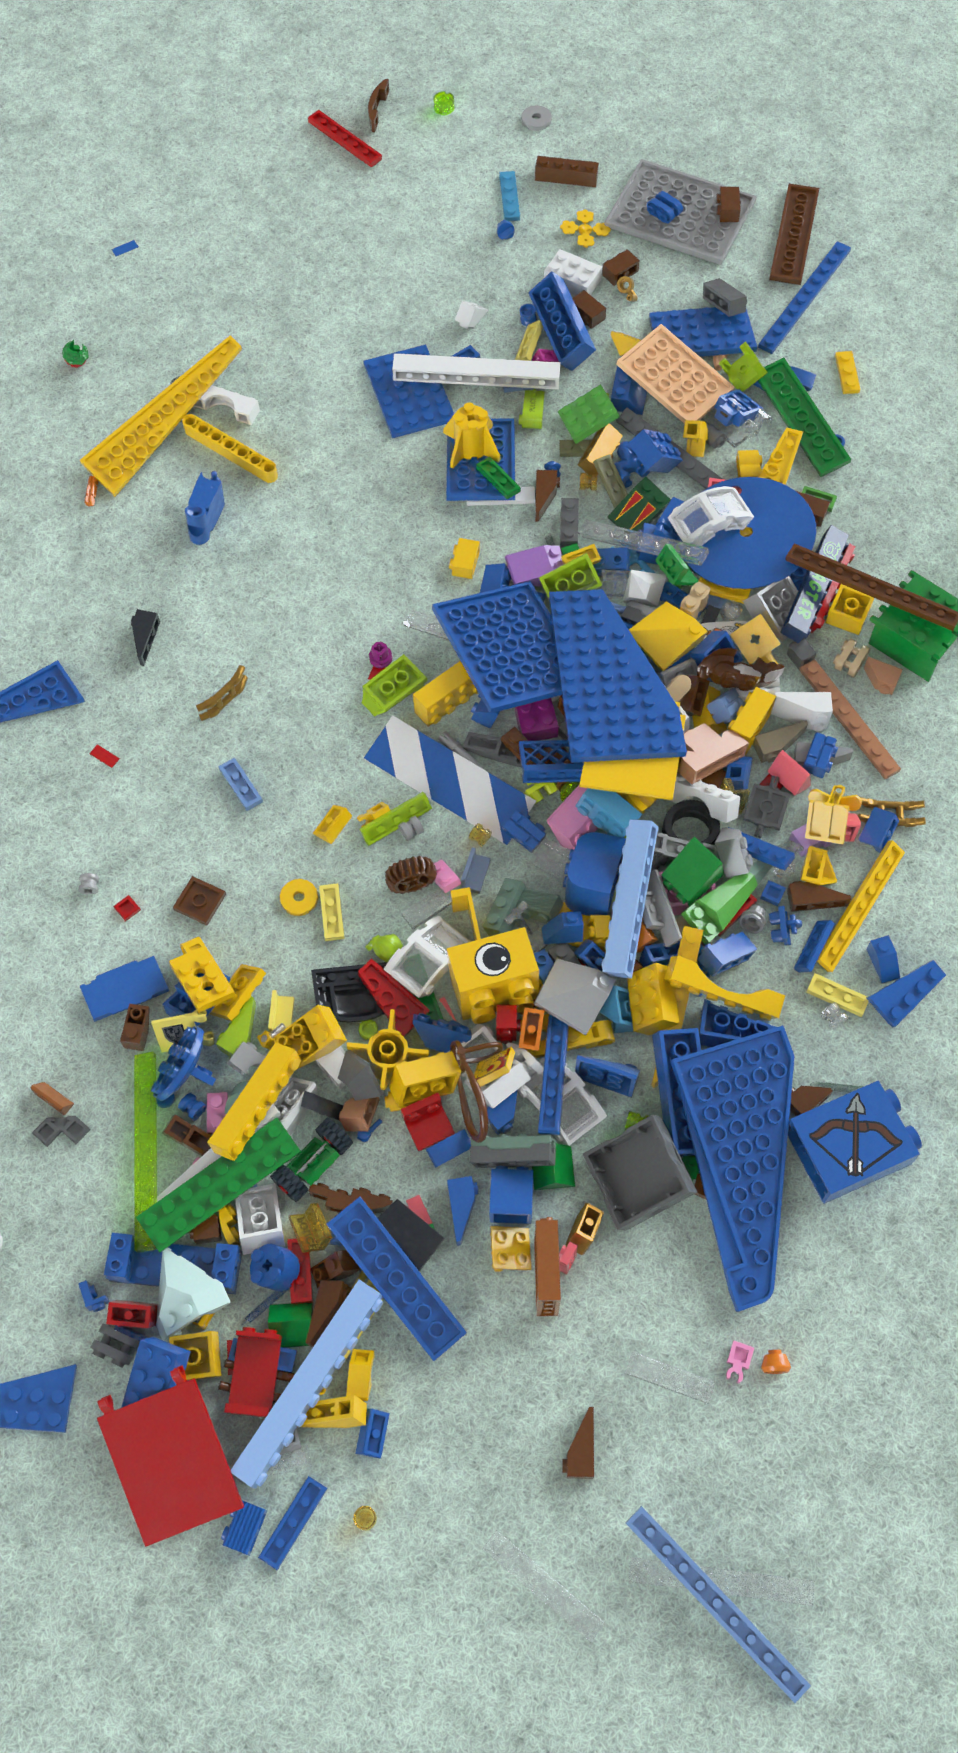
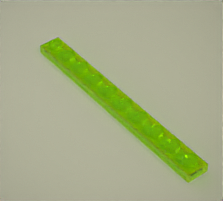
M153 1051L134 1055V1251L138 1253L157 1249L136 1219L139 1214L157 1202V1099L154 1097V1092L151 1091L156 1081V1054Z

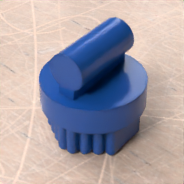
M502 220L497 224V234L500 239H510L514 236L515 229L511 222Z

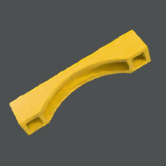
M681 956L670 958L664 978L673 987L681 988L683 986L688 988V992L699 995L702 993L706 995L708 1000H721L725 1006L731 1008L740 1007L742 1012L751 1015L753 1013L759 1014V1018L766 1021L780 1017L786 996L770 989L758 990L750 994H738L727 991L709 980L696 962Z

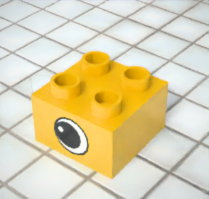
M525 927L446 948L450 980L462 1020L472 1018L474 1024L489 1022L496 1017L497 1005H517V1013L524 1012V1007L532 1008L534 1006L533 999H536L539 994V969Z

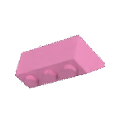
M579 785L546 820L559 844L569 850L575 849L579 837L589 832H595L598 829L588 816L582 815L578 808L575 807L583 793L588 789L579 787Z

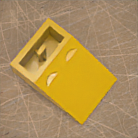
M316 1005L272 1038L274 1043L276 1042L296 1050L301 1059L297 1069L333 1052L347 1041L330 1007Z

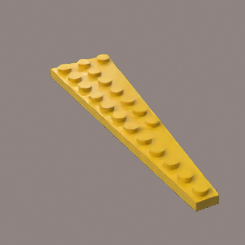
M231 335L228 336L81 458L80 463L116 497L240 353L242 346Z

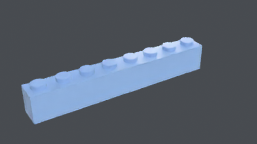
M630 820L629 826L626 828V843L622 848L623 860L619 866V882L616 884V898L612 904L613 915L612 920L609 922L610 932L605 943V958L602 960V972L610 977L632 979L658 833V826L652 820Z

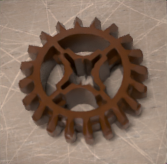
M412 856L411 858L399 860V862L393 863V866L388 867L385 871L386 885L394 893L416 892L434 882L437 870L430 858L426 856Z

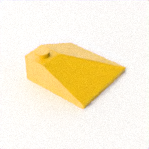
M668 602L662 604L629 629L639 647L662 671H665L700 644L707 633L695 618Z

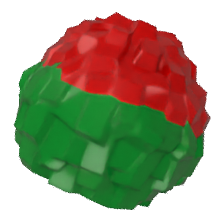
M74 340L69 341L63 347L62 355L64 361L71 365V367L78 368L84 365L89 358L87 347L82 344V350H80L79 345H74Z

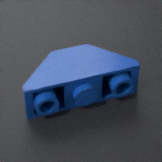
M742 757L727 765L725 790L731 791L733 794H743L740 797L739 808H745L752 757Z
M422 1013L413 1015V1025L426 1048L447 1053L450 1051L452 1041L458 1040L461 1043H466L472 1038V1032L467 1026L460 1024L457 1026L451 1025L450 1022L444 1019H438V1021L430 1019V1016Z

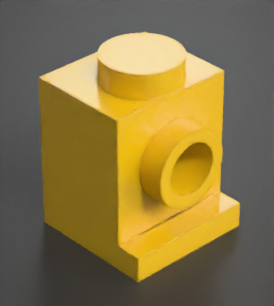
M590 915L587 921V926H589L588 935L592 937V941L598 947L605 946L606 940L609 937L610 915Z

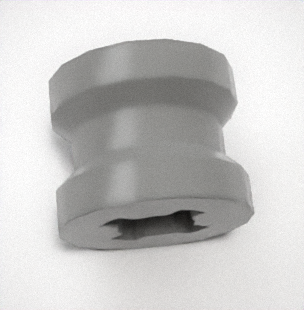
M93 873L81 874L79 877L81 885H79L78 891L82 894L98 893L97 883L99 882V876Z

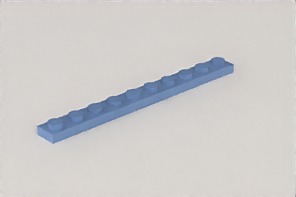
M640 1506L625 1523L786 1695L796 1703L811 1687L808 1681L654 1518Z

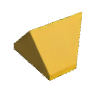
M813 846L808 847L801 869L802 881L817 885L837 883V878L828 856V850Z

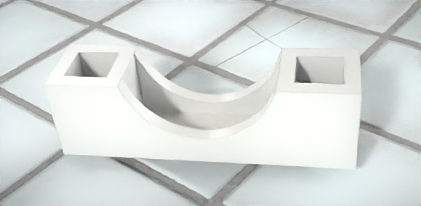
M213 385L209 387L194 405V407L208 410L216 405L229 406L234 410L237 421L252 425L260 411L258 400Z
M677 773L673 800L669 801L679 803L683 800H692L695 796L704 801L712 818L725 823L738 818L740 796L733 794L731 791L719 789L716 785L703 783L701 780L691 785L680 773Z

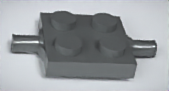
M772 776L769 786L753 785L743 820L757 825L755 837H757L760 830L758 838H762L764 828L780 831L791 794L782 792L777 788L779 777H776L774 783L775 776Z

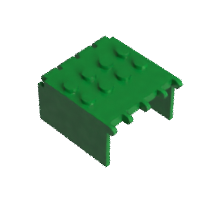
M912 570L908 573V576L912 578L909 583L901 581L899 584L902 589L958 612V598ZM881 605L879 607V610L882 612L879 618L874 615L870 617V621L875 626L868 644L929 682L939 662L938 660L957 639L958 624L954 631L895 606L889 605L887 607Z

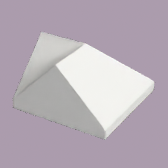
M631 570L623 602H630L632 600L644 605L658 606L666 575Z

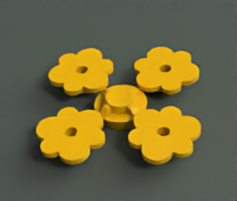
M586 209L578 211L576 214L577 220L584 224L578 227L574 221L564 220L562 225H560V229H562L564 234H574L578 230L580 235L578 236L577 244L585 248L593 246L595 243L594 237L590 236L592 230L596 232V235L604 237L608 236L611 228L604 225L605 223H596V226H593V228L588 225L589 221H593L594 213Z

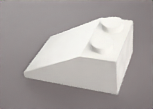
M775 692L776 699L772 715L794 724L807 720L808 725L806 729L820 732L827 729L833 712L831 692Z
M275 1183L250 1188L235 1199L243 1255L252 1254L255 1249H259L266 1244L285 1247Z

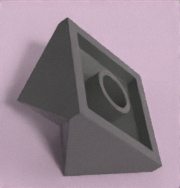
M347 1050L338 1079L348 1087L354 1100L384 1095L369 1064L351 1050Z

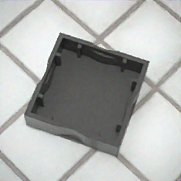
M651 1115L629 1127L621 1135L606 1140L583 1153L591 1174L603 1193L606 1207L617 1230L626 1231L697 1193L660 1116Z

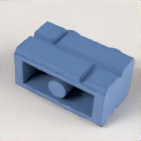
M732 688L710 702L707 708L710 714H713L712 717L716 724L721 722L727 724L732 719H735L740 706L745 704L739 698L736 688Z

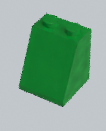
M693 837L661 874L663 886L668 891L672 890L676 893L675 897L680 903H686L690 906L723 876V863L697 838Z

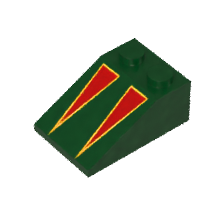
M645 477L628 493L607 518L633 540L637 537L638 530L642 529L643 524L653 522L666 509L671 499L649 478Z

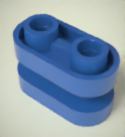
M660 191L655 198L647 202V211L668 224L682 213L683 206L673 196L665 191Z

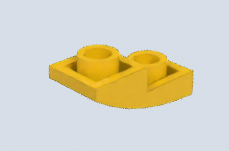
M231 1204L229 1206L226 1205L219 1210L223 1234L228 1244L240 1246L239 1232L234 1226L238 1223L235 1217L237 1212Z

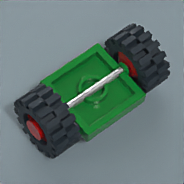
M328 1117L315 1129L324 1142L314 1137L287 1166L282 1165L270 1176L273 1182L295 1202H298L309 1190L300 1179L311 1186L353 1144L349 1135Z

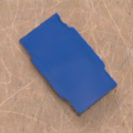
M154 956L139 962L132 961L97 975L96 979L92 980L88 985H80L94 1022L127 1010L129 1003L139 1005L169 992Z

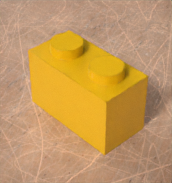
M459 538L458 544H455L453 549L454 559L451 558L449 563V569H452V576L473 579L480 553V541Z

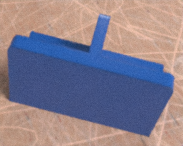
M874 807L859 837V841L873 846L877 852L881 853L887 841H890L899 823L896 814Z

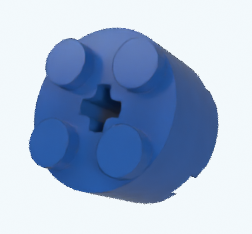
M266 1244L259 1249H255L251 1254V1281L258 1286L282 1292L292 1286L290 1285L292 1281L297 1279L299 1275V1259L289 1249L275 1244Z

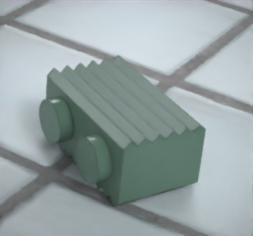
M524 888L518 903H516V908L521 917L525 919L534 918L542 923H547L555 918L563 906L559 895Z

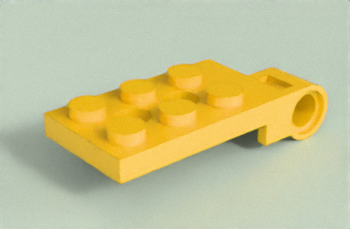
M199 936L180 944L183 955L170 960L169 964L198 1013L235 997L233 988ZM199 973L205 974L202 977H196ZM209 986L213 987V989L209 991L203 990L204 988Z
M545 1014L543 1017L541 1032L547 1033L549 1014ZM611 1021L593 1022L586 1035L569 1026L567 1051L582 1047L588 1049L614 1043L615 1037ZM546 1039L540 1040L539 1051L525 1050L534 1058L544 1057Z

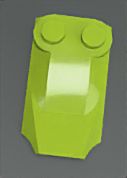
M403 654L362 686L363 698L361 703L375 717L387 712L411 693L417 692L424 687L428 681L427 677Z

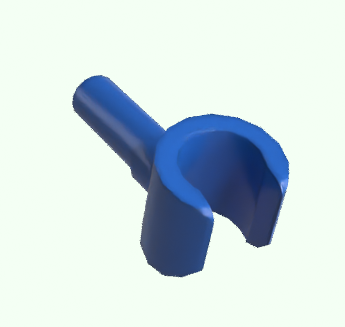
M378 1119L369 1127L368 1131H358L357 1139L367 1142L374 1130L382 1123V1120Z

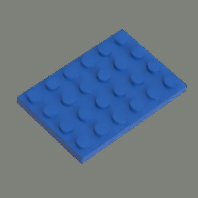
M716 307L649 313L652 331L662 324L699 357L743 353L739 346L745 341L753 352H757V343L747 309L744 313L730 317Z
M426 344L363 361L392 438L447 424V419H451L454 415L442 383L393 381L394 354L430 355Z
M514 418L491 419L493 427L489 432L500 454V461L496 463L515 481ZM447 435V501L515 500V495L506 499L476 469V464L488 458L484 455L478 459L477 456L471 457L472 459L463 458L454 468H451L450 461L455 446V439Z

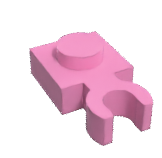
M733 1340L726 1362L732 1364V1367L727 1371L726 1379L729 1380L731 1373L734 1372L738 1375L737 1383L743 1380L742 1368L745 1370L749 1369L754 1347Z

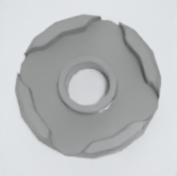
M535 105L523 111L521 120L522 124L528 127L529 130L540 131L546 129L551 124L552 115L547 108Z

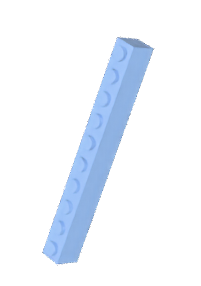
M361 1280L357 1281L230 1470L232 1474L254 1489L263 1485L268 1477L266 1473L270 1467H274L281 1457L279 1453L284 1446L287 1447L294 1438L293 1432L297 1426L301 1427L307 1418L305 1414L310 1407L313 1408L320 1399L319 1393L323 1388L326 1389L333 1379L331 1375L335 1369H340L343 1365L345 1354L348 1350H352L358 1342L357 1336L361 1330L364 1332L371 1321L369 1318L373 1312L376 1313L381 1308L383 1296Z

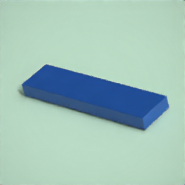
M308 1476L259 1555V1559L278 1571L328 1488Z

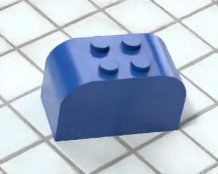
M589 832L579 837L575 849L570 850V862L566 863L564 874H567L563 881V887L566 888L564 900L570 910L573 912L581 911V914L587 916L608 915L619 877V866L623 858L622 848L626 843V838L599 832Z

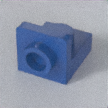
M87 1280L78 1283L85 1307L89 1311L98 1312L106 1308L105 1305L110 1301L106 1295L96 1298L98 1294L94 1284L90 1285Z

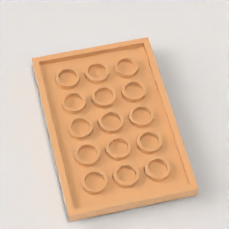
M662 324L619 358L616 363L619 368L683 423H685V420L699 421L714 408L719 396L729 393L735 388Z

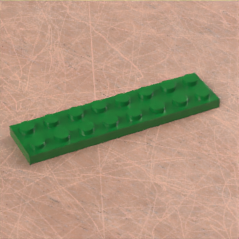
M783 357L765 366L764 368L768 373L761 377L758 382L787 427L803 432L799 445L819 476L823 477L851 463L850 456L786 359Z
M276 1117L249 1138L243 1151L237 1156L235 1161L221 1156L139 1214L136 1219L161 1253L298 1155L301 1150Z

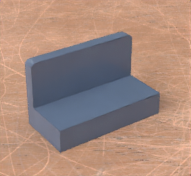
M473 847L471 848L461 878V889L470 887L471 892L480 894L491 858L477 855L476 848Z

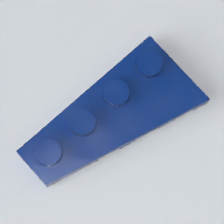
M932 960L906 976L899 978L892 984L885 986L878 992L866 997V999L893 1028L916 1007L946 974Z

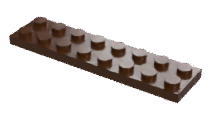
M788 184L769 280L801 285L820 188Z

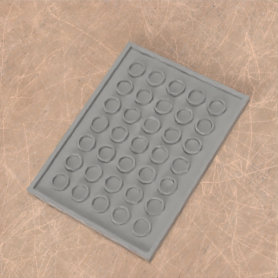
M641 159L606 218L604 225L611 229L722 265L754 206L757 196L740 191L741 211L739 222H720L719 215L716 214L717 205H719L716 204V194L720 192V186H727ZM660 191H665L673 196L683 206L682 213L668 224L647 211V202L655 198Z

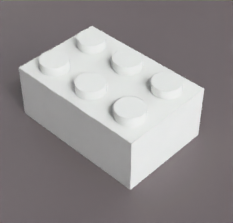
M559 249L544 270V278L551 271L563 278L572 296L578 295L583 290L591 295L602 278V266Z

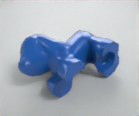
M629 441L620 443L617 455L621 461L614 463L625 488L632 485L630 473L636 472L642 478L650 473L642 465V462L629 445Z

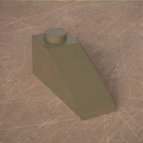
M807 720L755 736L753 746L761 763L766 761L768 763L774 762L782 750L786 751L806 731Z

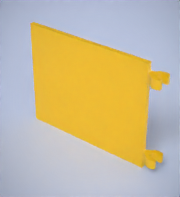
M675 702L678 708H680V702ZM680 715L684 732L686 715ZM679 757L584 762L579 787L673 800Z

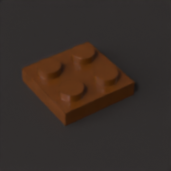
M192 876L174 904L173 909L207 926L226 896V891Z

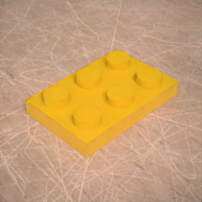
M241 964L229 982L235 992V997L216 1005L210 1014L232 1021L238 1016L244 1003L251 998L255 988L262 983L266 972L261 968Z

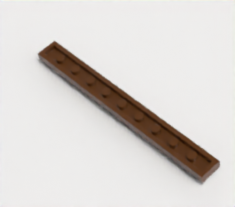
M795 543L786 555V561L944 628L954 631L958 624V612Z

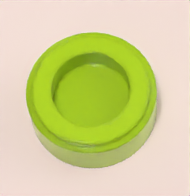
M373 1020L362 1021L358 1027L359 1035L363 1039L369 1040L378 1033L377 1023Z

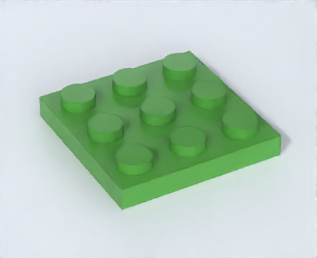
M601 384L557 411L575 444L620 417Z

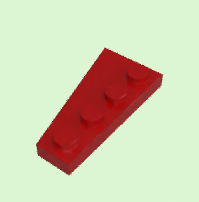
M372 958L358 971V976L388 1020L390 1018V1010H395V1030L399 1031L404 1038L414 1028L413 1015H419V1013L427 1015L430 1010Z

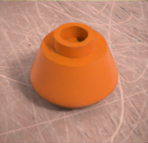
M768 1350V1354L764 1355L761 1369L766 1374H783L790 1371L791 1365L786 1354H782L781 1350Z

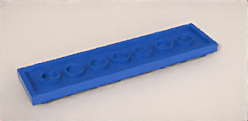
M360 1196L326 1223L433 1361L467 1333Z

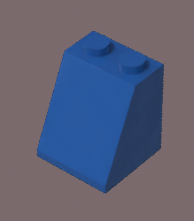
M496 1166V1169L491 1168L490 1223H532L533 1170H529L528 1167L508 1169L506 1166Z

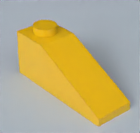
M355 1395L320 1400L313 1408H309L305 1414L307 1418L301 1427L350 1428L366 1425L367 1403Z

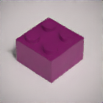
M551 698L515 707L518 729L528 741L558 738L559 726Z

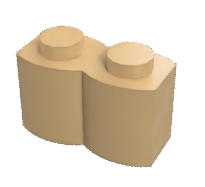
M701 582L694 584L690 594L682 600L680 610L697 619L699 612L708 603L710 587Z

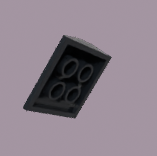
M396 1199L378 1217V1220L419 1272L445 1239L399 1199Z

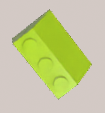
M587 553L538 577L548 598L549 592L594 590L602 586Z

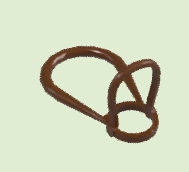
M455 1040L451 1042L450 1052H453L458 1065H460L461 1074L466 1070L475 1095L480 1117L479 1134L471 1118L460 1076L457 1083L464 1123L471 1138L477 1143H481L486 1139L488 1133V1113L481 1087L468 1064L479 1063L503 1051V1045L499 1042H490L464 1048L460 1041ZM456 1047H457V1054L459 1055L460 1060H457V1057H456ZM492 1047L498 1048L494 1053L487 1056L465 1058V1053Z

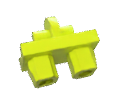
M555 782L526 783L528 786L534 784V786L527 789L524 794L538 803L544 799L539 791L544 787L547 794L551 795L558 788Z

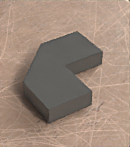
M77 1116L46 1118L32 1134L48 1147L61 1133L65 1134L74 1144H77L91 1129Z

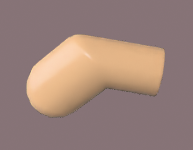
M729 354L713 356V365L716 371L722 369L719 362L724 358L727 359Z

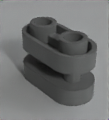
M102 1323L98 1332L104 1334L101 1341L94 1339L90 1347L93 1349L92 1354L102 1359L108 1356L112 1358L111 1363L121 1368L125 1364L129 1366L133 1357L128 1355L131 1347L137 1349L140 1340ZM111 1339L123 1343L120 1350L108 1346Z

